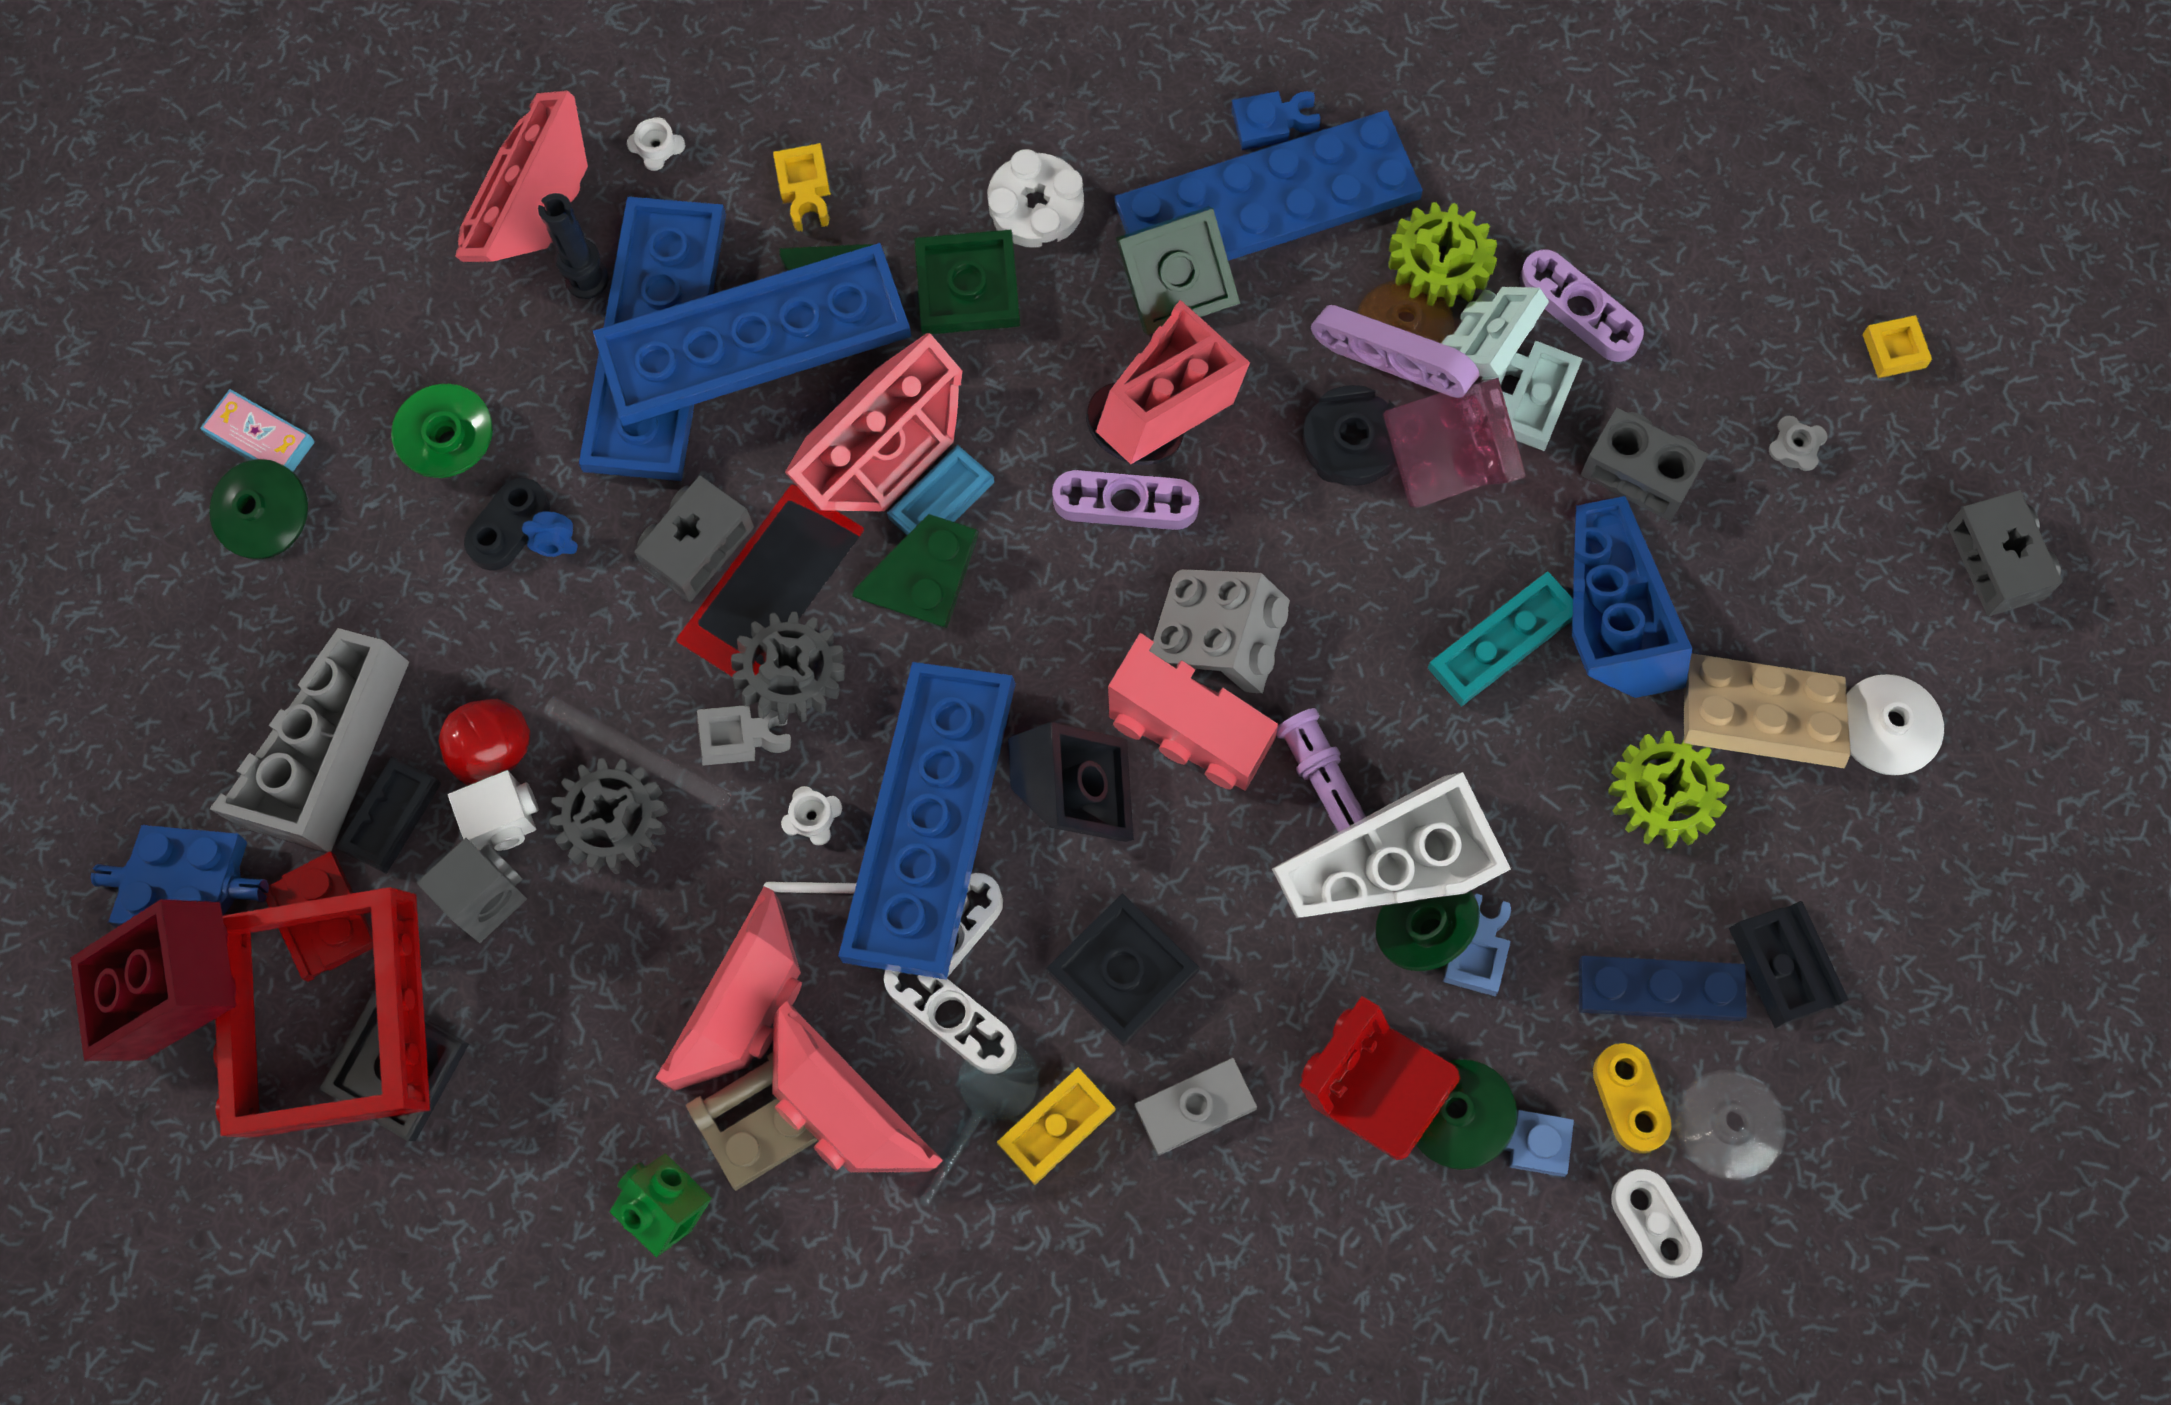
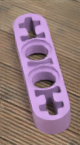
M1335 305L1326 306L1311 325L1315 338L1334 353L1451 397H1463L1479 377V370L1475 363L1461 351Z

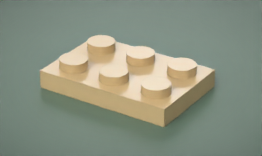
M1691 654L1686 688H1684V743L1845 768L1851 755L1846 679L1836 675Z

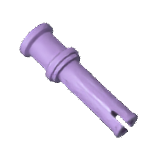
M1312 708L1285 720L1278 726L1276 735L1278 738L1286 740L1298 763L1296 767L1299 777H1303L1304 780L1311 781L1331 821L1334 823L1337 831L1340 832L1350 825L1334 797L1335 794H1339L1354 823L1364 819L1366 816L1338 766L1341 761V753L1337 747L1330 746L1317 722L1320 715L1315 708ZM1303 734L1307 735L1313 746V751H1309L1302 738ZM1325 772H1327L1330 778L1329 783L1325 781L1322 775Z

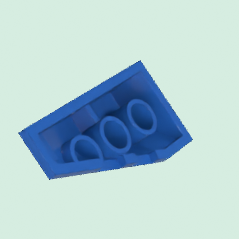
M1622 496L1576 506L1572 638L1589 677L1627 695L1638 698L1686 688L1692 646L1627 498Z

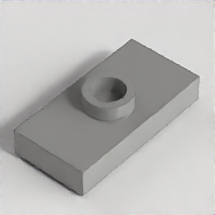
M1234 1058L1135 1103L1134 1106L1157 1156L1257 1109V1105Z

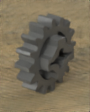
M791 612L788 622L781 623L776 613L770 614V626L764 628L761 624L754 621L751 624L753 638L739 636L737 639L738 651L740 653L732 654L731 657L732 670L737 671L732 675L733 685L735 689H744L742 692V703L745 706L752 705L755 702L759 703L758 715L760 718L764 719L773 710L778 712L779 724H785L788 714L795 712L801 723L806 722L808 708L813 707L822 714L826 711L824 696L832 699L838 698L839 684L836 682L843 681L845 677V666L840 664L843 661L842 646H832L834 643V632L831 629L825 630L820 634L817 632V618L812 617L803 625L799 624L797 612ZM759 654H761L764 664L759 667V673L755 675L753 672L754 664ZM821 660L823 671L818 681H816L813 670L817 668V662Z
M604 758L598 759L597 771L592 773L584 765H580L578 772L581 779L578 782L574 783L565 778L561 782L568 791L566 798L553 797L551 801L556 809L562 812L561 815L549 819L550 825L556 831H562L555 839L557 845L562 850L570 849L568 857L576 865H579L587 858V867L593 873L598 874L604 862L608 864L614 874L620 873L621 861L626 859L635 867L640 866V858L637 854L639 851L644 849L647 852L655 853L657 850L650 840L652 834H666L667 829L663 823L656 819V817L668 813V807L665 803L656 800L663 793L656 782L647 784L650 776L642 767H639L631 774V766L625 759L619 760L615 770L610 768ZM621 785L625 787L616 791L605 788L604 786ZM585 799L581 812L577 814L579 806ZM612 808L615 819L606 824L603 812L606 809ZM642 816L638 829L632 835L636 819ZM602 840L613 843L614 847L600 848L592 845Z

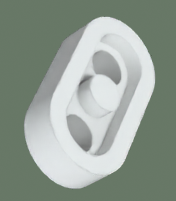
M1644 1169L1631 1171L1621 1177L1612 1190V1206L1645 1264L1652 1272L1664 1278H1678L1692 1272L1701 1260L1702 1243L1666 1181L1657 1173ZM1633 1190L1643 1191L1647 1195L1649 1203L1645 1210H1638L1632 1205L1630 1196ZM1663 1240H1671L1677 1245L1678 1256L1675 1260H1668L1662 1255L1660 1246Z

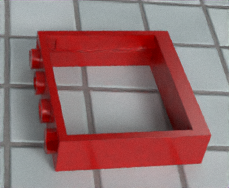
M388 887L222 916L223 923L228 932L227 949L231 975L236 983V1007L215 1019L216 1044L213 1050V1059L218 1069L219 1090L215 1111L220 1123V1136L251 1138L430 1111L416 894ZM371 913L382 1094L259 1113L251 933Z

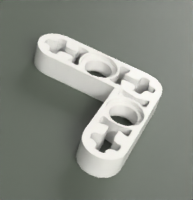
M971 874L967 893L970 890L980 893L985 888L988 889L987 898L990 905L986 909L977 905L967 915L968 922L974 925L969 931L966 930L960 921L958 929L959 942L953 951L948 976L1002 911L1003 897L999 885L992 877L986 874ZM967 895L962 915L970 906ZM885 970L884 984L888 994L895 1003L975 1068L987 1074H997L1004 1072L1012 1065L1017 1053V1046L1012 1032L1005 1024L950 980L918 975L921 985L931 994L934 992L937 984L942 987L930 996L924 1010L920 1011L917 1007L925 1003L922 996L909 987L903 993L899 992L901 983L897 976L901 972ZM955 1000L962 1003L966 1010L965 1017L957 1027L944 1028L936 1022V1010L943 1002ZM977 1017L984 1020L976 1026L983 1036L991 1041L996 1039L998 1035L1003 1037L1000 1045L1004 1054L1000 1058L992 1054L985 1060L980 1058L983 1054V1049L979 1042L970 1035H968L965 1044H961L958 1041L970 1033Z

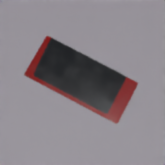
M790 485L678 635L676 641L733 677L732 675L737 671L732 670L731 657L732 654L740 653L737 644L739 636L752 639L751 624L756 621L764 628L770 626V614L776 613L781 623L788 622L791 612H797L800 619L864 532V528L836 510H818L796 485ZM759 654L754 664L753 672L755 675L759 673V667L764 664L761 654Z

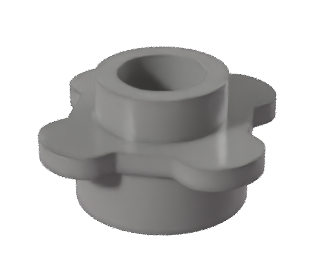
M1794 416L1783 417L1777 425L1780 431L1776 441H1773L1769 446V454L1774 460L1780 461L1787 467L1800 468L1803 471L1813 470L1819 462L1817 457L1818 449L1827 441L1826 431L1818 425L1810 427L1799 423L1798 419ZM1794 440H1800L1802 446H1796Z

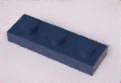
M1581 956L1579 959V1013L1743 1021L1747 1018L1745 964Z

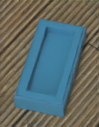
M957 445L887 512L888 519L906 535L928 514L955 522L995 483L994 476Z

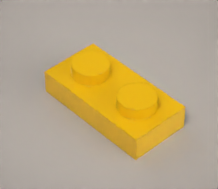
M1078 1067L997 1141V1144L1035 1186L1115 1112V1107Z

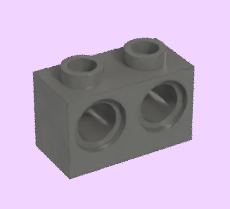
M1616 407L1592 449L1580 476L1621 497L1626 496L1627 500L1671 522L1709 454L1698 449V446L1692 440L1680 435L1672 436L1653 426L1651 421L1645 416L1635 412H1625ZM1613 444L1626 445L1632 450L1633 455L1620 454L1614 449ZM1659 467L1673 469L1679 478L1670 479L1665 477L1659 471Z

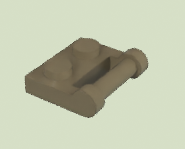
M773 1052L767 1055L769 1061L705 1100L699 1096L686 1104L688 1112L704 1136L734 1190L740 1189L818 1141L804 1125L799 1130H796L782 1118L775 1109V1106L780 1102L777 1098L724 1131H721L715 1121L716 1117L773 1083Z

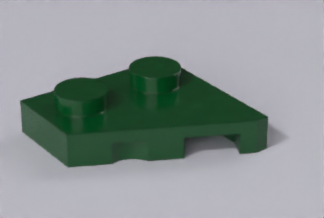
M928 514L854 589L852 597L947 628L979 531Z

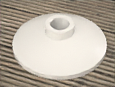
M1885 674L1866 678L1853 686L1847 693L1850 753L1860 764L1878 773L1903 775L1921 769L1935 757L1943 741L1944 722L1938 704L1922 686L1902 676ZM1889 712L1899 713L1904 719V726L1893 725L1888 717Z

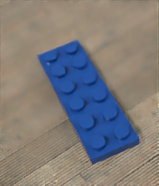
M1385 110L1116 195L1115 206L1126 234L1208 206L1212 207L1229 261L1419 200L1423 190L1389 112Z
M627 196L604 327L713 294L726 219L724 205ZM599 353L579 459L581 470L586 473L682 481L694 405L623 426L617 413Z
M881 243L593 331L617 413L623 426L912 337L910 326Z
M912 662L838 955L843 963L947 980L1016 685L1012 675Z

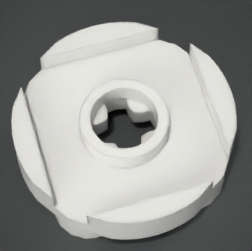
M1028 149L1020 150L1012 156L1010 161L1004 163L996 171L988 187L989 212L998 231L1012 229L1013 243L1021 246L1041 247L1042 243L1051 242L1055 239L1059 242L1067 238L1077 228L1083 216L1084 195L1082 177L1068 163L1053 155L1035 153ZM1035 192L1044 193V199L1048 201L1046 205L1038 203L1034 209L1027 206V194Z

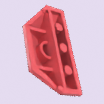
M569 91L537 93L530 103V111L517 122L500 147L460 227L459 247L455 255L460 261L493 262L549 247L552 239L539 215L538 206H544L541 200L552 193L563 194L572 202L579 193L580 182L588 167L575 97Z
M926 333L876 368L806 436L785 473L818 510L884 512L954 443L958 411V391L963 371L930 333Z
M765 886L763 887L752 910L672 1051L655 1077L669 1089L676 1091L748 1068L754 1056L761 1059L773 1041V1028H771L776 1011L786 1001L791 1005L795 1002L802 986V982L797 980L801 972L781 902L773 890Z
M788 1001L776 1011L773 1016L772 1094L780 1102L775 1106V1109L794 1129L799 1130L804 1125L819 1141L814 1146V1149L826 1163L835 1170H838L843 1165L849 1172H928L935 1169L943 1161Z

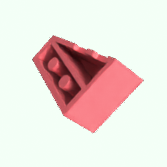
M1179 300L1168 320L1162 327H1158L1141 354L1138 353L1111 388L1096 432L1126 461L1133 464L1232 405L1250 362L1184 302Z
M1140 633L1108 686L1109 717L1115 720L1113 722L1114 727L1130 738L1140 740L1143 735L1160 745L1159 751L1176 763L1185 765L1189 760L1206 770L1205 776L1222 788L1231 790L1235 785L1246 791L1276 739L1278 724L1225 688H1222L1218 693L1193 680L1191 677L1196 669L1184 661H1180L1177 667L1174 668L1149 651L1154 641Z

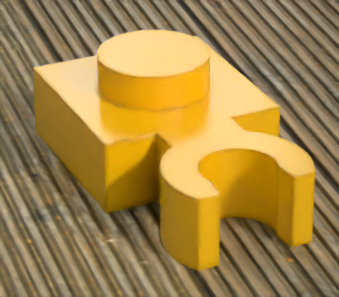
M821 143L773 152L783 204L792 202L790 215L796 231H803L801 219L807 212L817 213L822 227L828 226V210L825 201L821 197L831 195Z

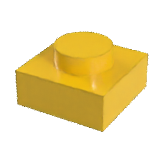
M1916 315L1868 325L1862 334L1878 378L1924 369L1932 360Z

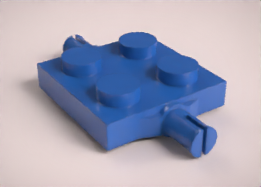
M141 825L131 857L126 866L118 867L97 864L93 867L96 873H91L93 886L115 887L119 889L108 921L115 928L160 899L220 902L222 916H224L235 899L264 902L267 898L264 893L269 892L267 880L241 878L240 864L247 841L237 833Z

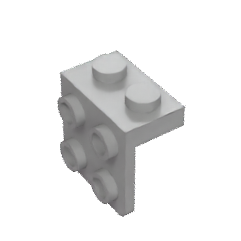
M1179 570L1172 578L1150 652L1175 668L1180 661H1184L1194 669L1221 671L1243 691L1263 693L1267 676L1274 666V653L1281 629L1288 619L1290 600L1262 573Z

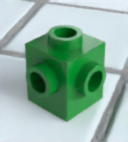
M664 1153L647 1166L642 1162L637 1163L621 1178L617 1185L621 1193L611 1208L610 1213L657 1258L693 1230L712 1197Z

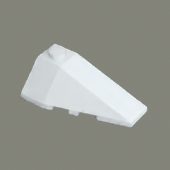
M1461 772L1443 776L1396 800L1272 868L1295 917L1300 918L1464 894L1511 870L1464 773Z

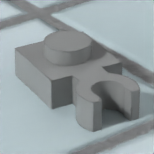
M750 706L697 710L702 766L755 761V747L762 746L767 751L773 753H781L790 749V734L774 735L769 731L774 726L787 725V720L785 724H779L778 712L771 710L762 719L751 718Z

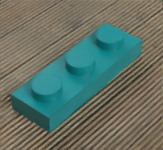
M1547 571L1431 660L1428 670L1462 707L1572 622L1573 598Z

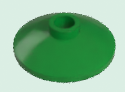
M436 384L412 394L400 406L392 424V444L400 460L412 471L432 478L451 477L470 469L483 457L491 442L493 423L486 404L476 393L456 384ZM443 433H455L449 441L439 443V438Z

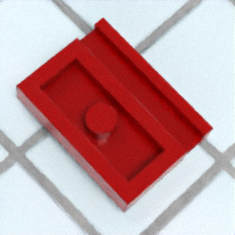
M329 851L282 875L283 879L269 885V892L264 893L267 896L266 902L269 908L353 894V891L336 855ZM364 914L279 928L301 978L306 982L373 948V934Z

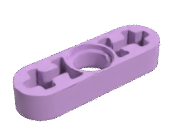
M1538 250L1526 258L1520 274L1521 287L1541 288L1549 300L1545 310L1601 356L1610 361H1626L1636 354L1644 335L1643 326L1636 316L1558 253L1551 250ZM1549 269L1553 272L1551 280L1544 278L1538 281L1534 278L1536 270L1543 272ZM1567 282L1568 285L1564 288L1561 297L1557 298L1555 296L1557 288L1561 290L1564 283ZM1575 296L1585 297L1593 303L1594 312L1587 316L1576 315L1569 309L1567 301ZM1602 313L1608 315L1605 323L1601 321L1598 329L1593 328L1600 320ZM1624 330L1629 334L1626 341L1621 339L1614 343L1609 339L1612 332L1618 333Z
M1072 470L1060 475L1052 489L1053 505L1056 512L1062 518L1069 521L1179 530L1191 525L1195 521L1199 510V495L1196 488L1188 481L1177 478ZM1072 487H1081L1082 495L1086 496L1080 498L1079 505H1070L1068 496H1065L1071 493ZM1097 487L1104 488L1103 509L1096 508L1097 501L1096 498H1093L1098 497ZM1123 489L1132 490L1139 496L1140 503L1134 510L1120 511L1111 503L1113 495ZM1148 491L1155 492V502H1158L1154 503V513L1147 512ZM1172 495L1182 496V503L1186 504L1181 507L1178 514L1170 513V505L1165 504L1171 501Z

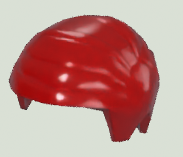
M499 699L474 701L458 707L444 720L439 734V745L445 765L459 781L467 786L506 770H513L526 754L530 741V729L522 712L515 706Z

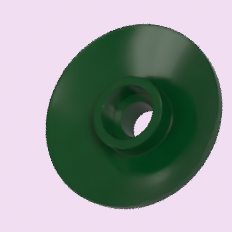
M266 459L249 460L230 469L218 482L210 501V522L217 539L229 551L250 559L270 558L287 550L300 536L308 514L306 491L297 475L286 466ZM254 497L256 507L251 513L246 514L247 503Z
M1470 890L1464 894L1383 905L1378 914L1375 929L1378 946L1390 962L1406 970L1427 971L1444 966L1462 954L1475 937L1480 920L1477 899Z
M1450 1060L1448 1062L1457 1068L1460 1080L1416 1146L1426 1157L1441 1166L1458 1170L1473 1169L1494 1160L1510 1143L1517 1124L1516 1101L1507 1082L1491 1067L1473 1060ZM1456 1101H1464L1468 1106L1466 1114L1459 1119L1451 1118L1449 1116L1451 1104Z

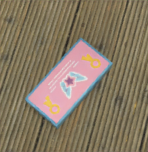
M229 389L200 428L206 436L248 460L266 459L275 461L286 466L291 471L295 470L315 443L308 433Z

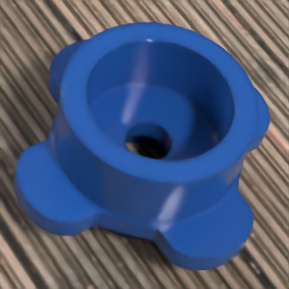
M540 512L534 515L532 521H527L523 524L522 532L529 537L527 547L530 550L548 557H556L562 553L574 554L577 551L578 544L571 539L573 523L566 516L555 512Z

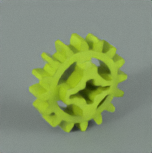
M1437 202L1431 204L1430 212L1426 215L1417 207L1413 209L1410 221L1405 219L1399 221L1396 234H1392L1389 246L1391 255L1388 266L1389 269L1398 270L1395 280L1397 286L1410 283L1412 286L1409 297L1414 299L1421 292L1427 294V304L1429 306L1434 305L1437 297H1444L1448 307H1453L1456 296L1459 294L1466 301H1471L1476 288L1484 290L1487 287L1489 277L1493 274L1497 258L1494 257L1497 241L1487 239L1490 229L1488 223L1478 226L1474 225L1476 212L1471 210L1464 217L1458 215V205L1455 203L1451 204L1448 212H1441ZM1442 246H1446L1444 262L1439 261Z
M1666 731L1663 734L1659 744L1656 743L1650 734L1645 735L1640 741V750L1630 744L1622 754L1626 762L1618 761L1611 772L1616 778L1621 780L1613 782L1608 789V794L1621 797L1622 799L1614 807V815L1627 813L1631 818L1625 830L1629 833L1641 827L1645 830L1643 842L1649 844L1656 835H1660L1663 838L1665 848H1672L1677 841L1678 835L1681 836L1687 845L1693 844L1698 838L1697 830L1707 835L1716 825L1712 817L1719 818L1727 807L1717 799L1724 797L1729 791L1728 784L1716 782L1715 779L1725 769L1723 764L1710 766L1706 761L1712 749L1705 747L1697 753L1692 749L1693 745L1685 744L1684 740L1681 744L1674 743L1671 731ZM1655 759H1669L1667 763L1659 766L1648 763L1646 766L1643 765ZM1673 773L1674 777L1671 784L1673 785L1672 793L1674 796L1663 805L1666 794H1664L1665 785L1663 783ZM1693 773L1696 775L1699 783L1696 781ZM1637 795L1641 796L1647 810L1641 805ZM1679 812L1685 815L1695 814L1685 820L1668 821L1669 816Z

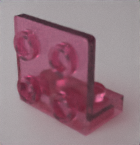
M1498 378L1474 382L1461 398L1437 393L1388 409L1383 414L1407 499L1412 508H1419L1484 485L1510 483L1526 477Z

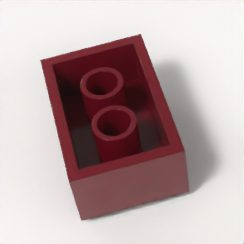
M160 899L70 957L84 1061H144L236 1007V983L231 975L227 949L228 932L223 923L220 902Z

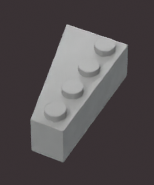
M337 628L298 685L301 688L299 694L289 708L285 711L279 710L269 724L273 728L270 735L255 756L251 753L247 755L237 769L241 776L226 796L220 793L210 810L238 827L320 851H332L409 661L384 640Z

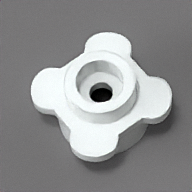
M651 118L644 120L636 127L634 134L630 135L627 140V146L630 152L638 153L644 159L647 169L656 171L663 168L664 161L670 156L682 153L685 148V142L682 136L672 133L671 127L665 119ZM655 141H659L660 145L657 147H653L652 143Z
M800 787L792 795L793 800L789 805L788 815H785L781 821L782 828L787 835L800 834L810 838L814 845H824L831 838L829 829L834 818L842 813L841 802L835 796L826 798L823 794L812 791L810 787ZM811 811L817 814L814 820L807 819V814Z

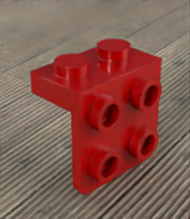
M1361 996L1353 1009L1348 1008L1340 1015L1333 1029V1037L1323 1052L1315 1053L1309 1059L1303 1069L1302 1081L1299 1086L1312 1108L1393 1159L1403 1160L1411 1153L1449 1094L1454 1090L1460 1080V1075L1453 1064L1389 1027L1380 1006Z

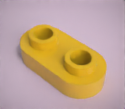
M1619 1043L1608 1047L1597 1057L1593 1067V1077L1617 1141L1631 1152L1641 1154L1652 1152L1667 1141L1672 1125L1649 1059L1643 1051L1630 1044ZM1623 1061L1632 1067L1633 1076L1631 1079L1625 1080L1617 1075L1615 1071L1617 1062ZM1637 1114H1645L1651 1119L1653 1124L1651 1132L1644 1133L1636 1127L1635 1117Z

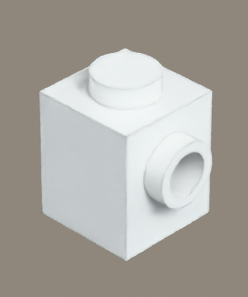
M508 770L447 794L463 839L467 838L479 850L487 843L497 851L513 848L525 840L524 835L537 830L531 814L539 811L535 796L527 782L519 784Z

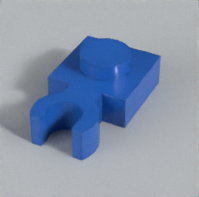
M1279 91L1232 100L1231 110L1241 149L1246 150L1289 141V129L1291 128L1305 133L1317 130L1320 126V115L1306 116L1299 112L1303 108L1314 107V92H1300L1293 96L1290 102L1282 103Z

